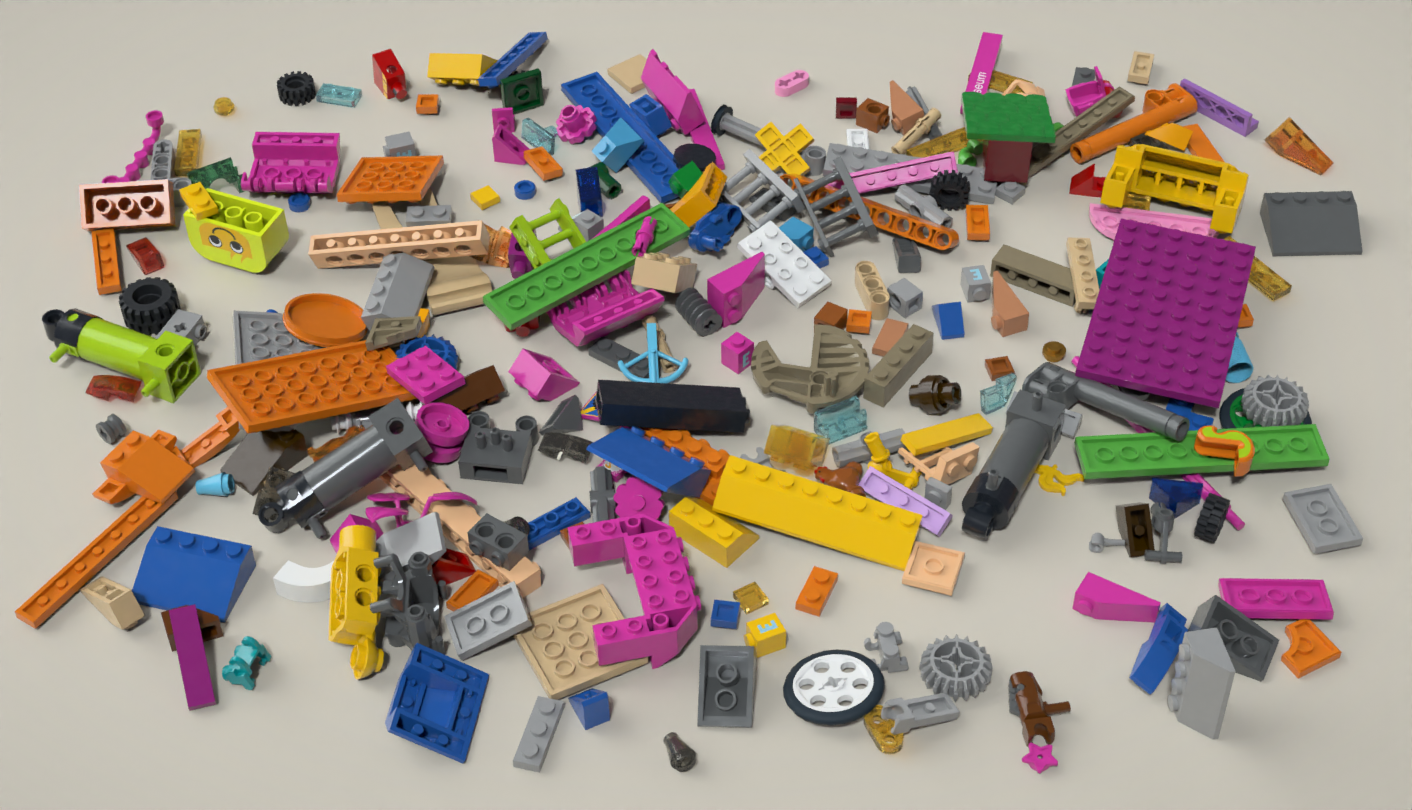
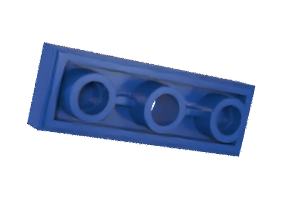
M575 497L517 528V530L527 534L528 547L531 550L559 535L560 530L589 519L590 511Z

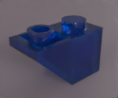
M597 167L575 169L580 213L589 209L598 216L603 217L602 196Z

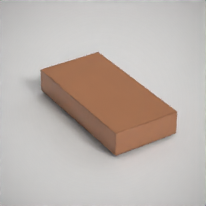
M886 318L872 347V354L884 357L908 331L909 323Z

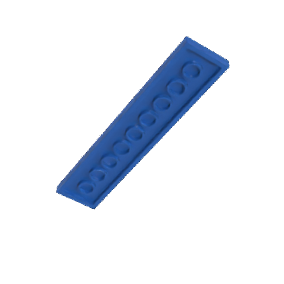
M598 72L561 84V91L575 107L581 105L583 109L589 107L597 118L595 122L596 130L602 137L606 135L620 117L624 119L644 140L640 147L626 161L628 167L660 203H665L679 197L678 194L673 193L668 183L671 176L679 170L676 167V163L673 162V154Z

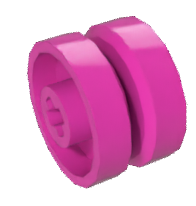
M429 403L423 405L417 412L415 424L433 451L424 459L436 463H448L456 460L461 454L469 429L467 416L460 409L449 404Z

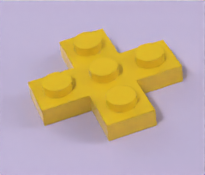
M769 122L755 134V137L766 149L759 158L774 173L782 168L786 174L804 176L811 170L799 153L815 140L801 123L785 136L781 134L772 122Z

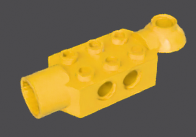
M351 525L341 529L339 550L331 568L328 640L355 645L350 656V666L357 680L363 679L373 672H379L384 658L383 649L376 646L375 627L379 623L380 612L373 614L370 610V603L377 602L381 594V587L378 586L381 568L377 569L373 562L379 555V552H376V531L364 525Z

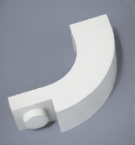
M288 560L273 577L277 595L292 601L305 603L330 599L331 568L334 561L322 567L307 568Z

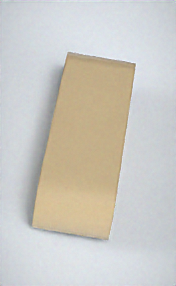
M871 261L858 262L855 266V287L866 311H872L873 320H884L889 315V293L874 263Z

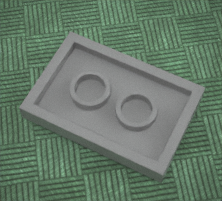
M1332 484L1284 492L1283 500L1313 554L1362 544L1363 537Z
M515 581L444 616L457 655L461 660L532 626Z

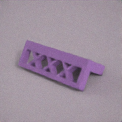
M1185 78L1181 80L1180 86L1196 99L1198 105L1197 112L1244 137L1258 128L1259 121L1252 118L1253 114Z

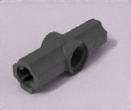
M599 466L590 471L591 491L589 493L593 523L615 519L614 511L616 506L613 499L615 492L612 489L611 470L606 469L605 466Z

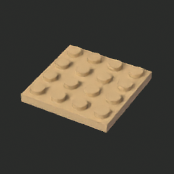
M604 584L529 612L528 615L532 626L513 635L550 699H561L648 663V657L599 666L594 647L592 625L625 619Z

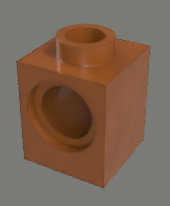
M867 98L857 107V126L878 133L883 127L888 125L890 120L889 106Z

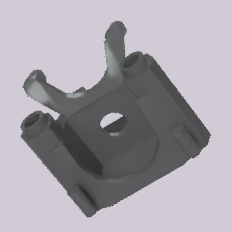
M424 552L413 553L408 560L409 570L405 573L396 554L392 553L375 558L373 562L377 569L391 565L395 573L393 580L383 581V594L398 593L397 599L388 598L370 603V610L373 614L381 612V617H386L385 636L388 637L389 644L393 647L407 645L413 650L415 644L419 643L443 654L445 652L443 637L439 636L441 612L439 596L445 599L448 597L445 581L441 580L436 584L428 554Z

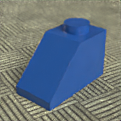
M645 94L629 104L635 114L656 136L664 134L667 129L672 127L663 106L649 95Z

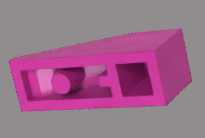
M1088 572L1075 592L1073 609L1083 615L1099 620L1155 623L1161 602Z

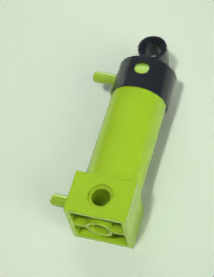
M77 308L69 309L65 313L62 310L54 309L47 311L42 316L46 335L49 340L54 341L57 348L49 356L50 361L53 363H57L65 353L82 360L91 361L142 380L145 386L141 390L143 396L148 397L152 395L173 404L201 375L193 340L165 331L156 339L106 321L99 316Z

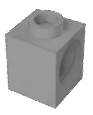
M906 278L887 287L890 297L889 307L902 317L907 318L922 309L923 291Z

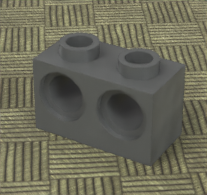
M488 513L467 532L469 548L474 554L481 555L489 559L494 565L501 566L509 571L529 552L527 534Z

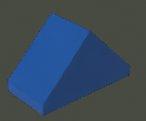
M961 302L932 305V312L941 339L963 338L965 333Z
M591 688L568 698L585 730L610 721L607 692Z

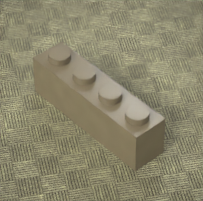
M1005 244L993 257L991 277H993L994 271H998L1009 284L1071 307L1076 303L1070 268Z
M913 324L864 378L863 398L884 408L932 354L934 333Z

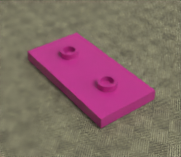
M1219 578L1218 587L1221 599L1248 618L1333 620L1334 611L1324 580Z

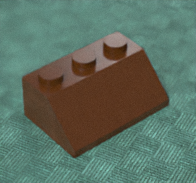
M494 365L464 376L466 384L430 403L449 404L468 413L479 408L477 403L485 400L488 404L499 399L498 394L504 392L505 389Z

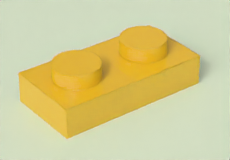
M201 182L179 189L182 199L197 221L219 213L217 205Z

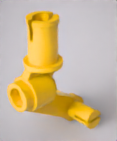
M872 432L864 438L872 454V461L868 463V469L871 466L910 490L918 485L919 476L922 474V471L917 473L914 470L915 466L910 473L893 469L892 463L889 461L890 451L885 449L878 432Z

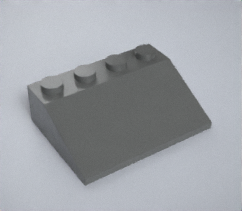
M1352 191L1264 193L1260 216L1273 257L1362 255L1357 204Z

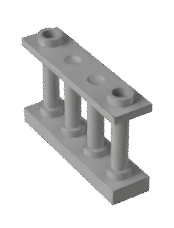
M750 149L743 154L747 161L745 167L725 182L719 197V201L723 199L727 204L736 205L741 209L742 219L748 224L747 227L751 233L770 220L772 221L787 208L790 209L792 207L797 213L805 208L798 194ZM756 172L758 174V178L733 198L727 193L750 173L754 174ZM766 184L770 186L766 193L745 210L739 205L760 186ZM779 195L782 197V201L758 221L751 217L752 214L773 197H778Z

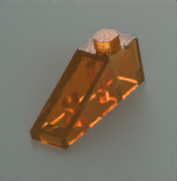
M1290 117L1264 139L1279 156L1318 175H1322L1333 164L1330 158Z

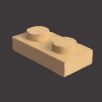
M1134 51L1127 81L1137 84H1148L1154 54Z

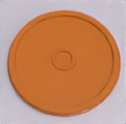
M311 293L297 296L287 303L282 317L285 328L293 336L306 343L321 347L359 342L368 331L367 326L361 319L363 309L348 299L331 294Z

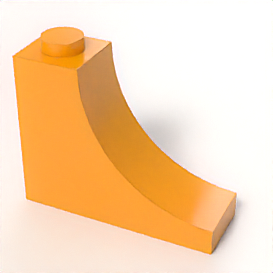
M713 162L710 163L694 186L670 210L688 227H691L716 207L727 176Z

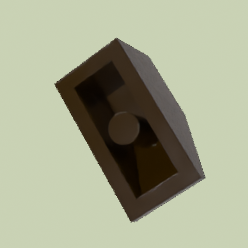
M1138 502L1116 505L1118 530L1122 540H1125V548L1129 557L1144 556L1145 550L1155 551L1149 503Z

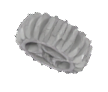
M1267 375L1265 379L1259 376L1257 380H1251L1250 384L1244 389L1241 400L1243 413L1247 415V419L1253 420L1254 425L1260 424L1262 427L1300 425L1304 418H1306L1309 408L1307 393L1303 391V387L1297 386L1296 381L1289 382L1288 377L1281 379L1278 375L1275 378Z
M956 634L953 639L946 635L943 641L936 638L934 644L929 643L921 655L919 669L921 670L922 681L925 682L927 689H933L934 695L940 693L948 694L956 702L958 697H962L967 701L969 695L976 698L979 692H984L986 685H989L991 681L993 666L990 654H986L985 647H979L977 640L969 642L968 636L965 639H959Z

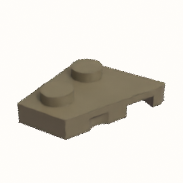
M420 316L375 318L365 342L367 351L417 337L422 325Z

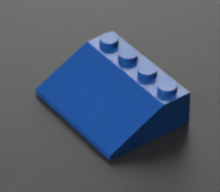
M632 426L631 429L621 427L591 443L586 449L666 493L700 497L712 471L704 467V461L695 457H691V459L685 457L683 450L673 446L671 449L664 446L665 441L655 436L651 438L645 436L646 431L636 426Z
M157 526L146 545L132 592L139 605L171 610L184 605L190 606L195 604L197 609L217 615L220 622L225 623L256 567L252 546Z

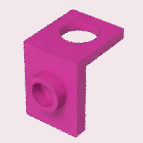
M493 108L494 132L500 123L511 133L515 132L513 108Z

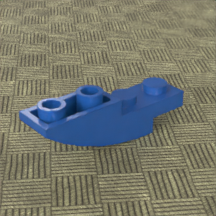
M1168 603L1160 608L1150 637L1141 645L1129 677L1148 694L1154 692L1179 652V645L1183 642L1184 633L1188 632V629L1185 627L1187 619Z

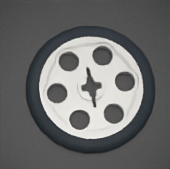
M838 649L821 651L802 659L792 667L783 685V697L787 706L797 716L808 722L820 725L846 724L867 715L877 706L885 688L884 676L880 668L871 659L860 653ZM850 667L855 669L851 673H845L842 671L845 668ZM819 668L829 669L825 673L816 672V670ZM806 684L813 685V687L808 690H803L800 688ZM858 684L867 685L864 689L854 688ZM816 701L825 702L822 706L816 707L812 705ZM842 701L852 702V704L849 706L839 705V703Z

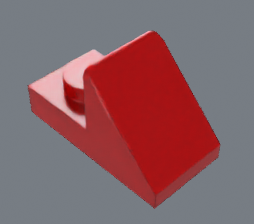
M1092 164L1071 177L1069 194L1101 198L1106 177H1095V164Z

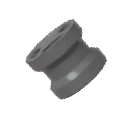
M115 414L109 415L105 422L96 424L98 434L108 444L113 443L117 436H123L127 432L124 423Z

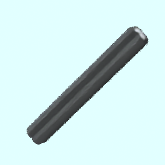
M909 86L906 93L923 109L925 116L929 112L917 88ZM935 123L927 134L932 142H939L942 133Z

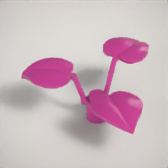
M396 492L367 495V499L373 502L392 501L396 505V508H366V516L372 523L389 516H395L396 528L412 522V520H402V515H408L409 511L401 509L400 500H410L409 495ZM459 492L435 493L433 496L428 497L421 517L427 515L431 503L435 501L462 499L468 500L477 505V501L469 495Z

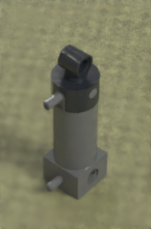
M1021 389L1019 390L1007 410L1004 432L963 498L962 508L965 517L962 523V531L987 539L992 530L1001 529L1007 525L1042 459L1049 461L1061 439L1065 404L1044 398L1043 393L1039 391L1033 394Z
M398 398L368 417L373 425L304 470L298 471L275 486L280 500L276 503L268 502L260 508L258 512L260 522L270 532L279 533L287 528L290 520L295 519L302 529L309 525L316 537L321 539L326 535V532L318 519L327 514L328 510L398 464H400L404 471L414 464L420 472L425 471L428 465L423 458L433 451ZM279 513L275 521L269 522L272 514Z

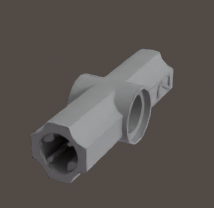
M905 184L901 185L895 193L894 199L906 207L911 215L948 228L952 225L953 218L938 208L937 202L932 196L927 195L923 197Z
M903 428L879 434L885 449H888L890 453L898 451L902 447L904 449L907 448L901 442L902 434H905ZM872 431L862 433L859 440L832 447L836 466L843 467L852 461H862L866 464L872 461V454L864 441V438L872 433Z

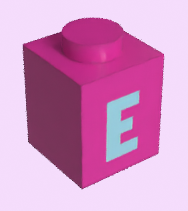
M739 332L734 333L721 343V364L740 374L751 365L754 342Z

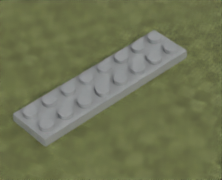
M829 143L823 176L834 172L833 169L836 166L833 160L840 156L849 173L919 159V157ZM957 164L958 173H963L962 178L966 176L968 178L967 181L970 182L968 200L993 204L997 181H984V168ZM933 179L905 185L911 187L916 192L929 194ZM949 187L942 189L947 193L958 192L957 190Z

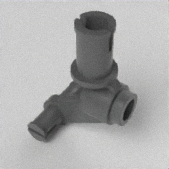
M1156 502L1151 506L1150 511L1152 514L1151 523L1161 533L1160 551L1145 550V561H1160V564H1166V562L1181 563L1182 552L1167 551L1168 532L1173 530L1175 517L1173 516V511L1167 509L1164 503L1160 504V508L1159 503Z

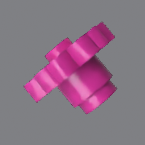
M567 105L561 110L560 116L556 120L557 127L555 132L563 142L569 141L570 144L579 143L584 140V137L592 135L596 129L595 122L597 118L589 107L583 109L581 105L576 107L574 105Z
M631 476L627 479L626 484H620L617 487L613 497L614 501L618 504L615 512L620 518L645 514L657 519L661 516L662 509L665 506L664 501L660 499L663 491L636 476Z

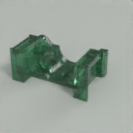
M231 157L187 172V178L191 180L192 184L201 182L205 189L209 188L213 181L222 178L229 182V184L233 183L239 194L245 192L241 189L243 174L238 175L237 166H233Z

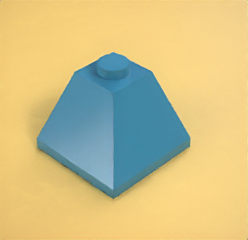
M620 117L593 148L592 152L602 163L617 173L644 140Z

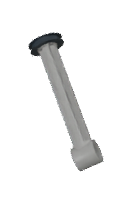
M723 104L718 108L711 123V132L713 134L721 136L728 131L764 147L755 137V134L761 128L733 117L732 107H727V105ZM810 146L799 153L811 169L807 174L817 176L823 173L826 160V150L824 148Z

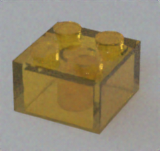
M771 425L764 454L771 455L770 460L775 462H794L793 467L814 470V467L823 466L830 438L788 425Z

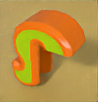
M1203 426L1197 432L1194 449L1198 454L1234 459V477L1243 476L1249 472L1255 454V447L1252 439L1245 433L1237 430L1217 433V427Z

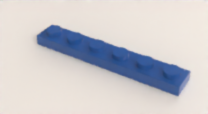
M529 32L478 78L479 87L488 86V88H496L500 86V79L509 77L513 71L517 70L519 65L524 63L529 56L533 55L538 48L542 47V44L548 40L547 33Z

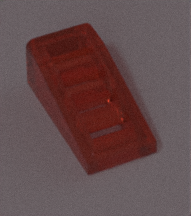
M147 237L126 246L144 275L164 268L159 251Z

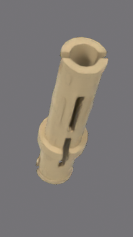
M931 108L923 118H919L915 122V126L891 147L892 153L904 154L922 135L927 134L931 127L941 118L940 111L936 108Z
M654 315L645 316L644 320H642V325L646 332L647 323H656L657 350L673 358L665 341V333L663 329L659 328L656 317ZM658 356L663 372L671 373L675 371V368H677L676 364Z

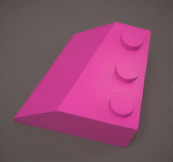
M652 49L649 52L641 80L650 97L663 106L672 127L686 135L705 122V119L691 91L677 75H673L664 61L661 63L658 54Z

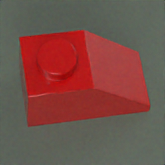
M448 548L432 564L436 584L443 580L448 585L469 577L476 572L467 554Z

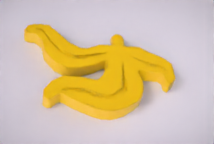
M1054 464L1052 467L1038 465L1034 472L1040 475L1038 484L1044 491L1061 493L1062 496L1066 494L1064 486L1073 485L1077 481L1084 482V476L1080 473L1063 475L1057 470V464Z

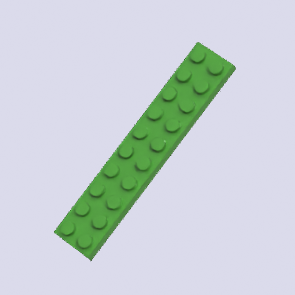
M660 203L484 295L483 303L510 330H513L635 265L639 250L634 256L632 248L636 242V233L641 229L645 217H652L650 224L654 218L657 220V226L653 232L654 238L652 243L648 245L646 253L659 252L689 236L690 228L668 207Z
M1316 424L1217 429V433L1237 430L1245 433L1252 439L1255 454L1250 470L1328 466L1330 460ZM1198 430L1188 431L1185 438L1181 441H1176L1155 432L1075 437L1074 442L1084 479L1234 471V459L1205 456L1196 452L1194 444Z

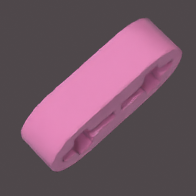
M796 70L775 81V94L780 97H787L805 89L809 85V74L803 70Z

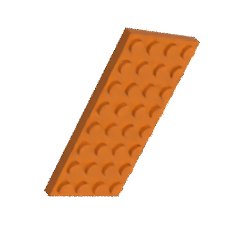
M366 340L207 370V379L248 434L384 406L396 398L400 402L418 399L387 374L386 366L399 359L389 346H384L367 351Z

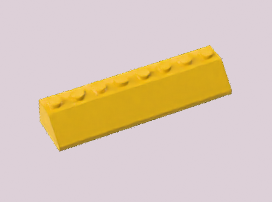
M732 455L729 456L723 470L712 511L901 571H905L923 515Z

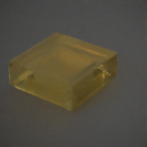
M756 582L733 591V598L736 602H740V607L745 614L768 605V597Z

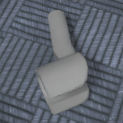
M1095 533L1089 542V550L1099 553L1103 551L1104 546H1124L1125 540L1104 538L1101 533Z

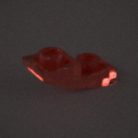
M97 375L93 376L86 389V394L109 401L111 395L134 402L142 382L122 376Z

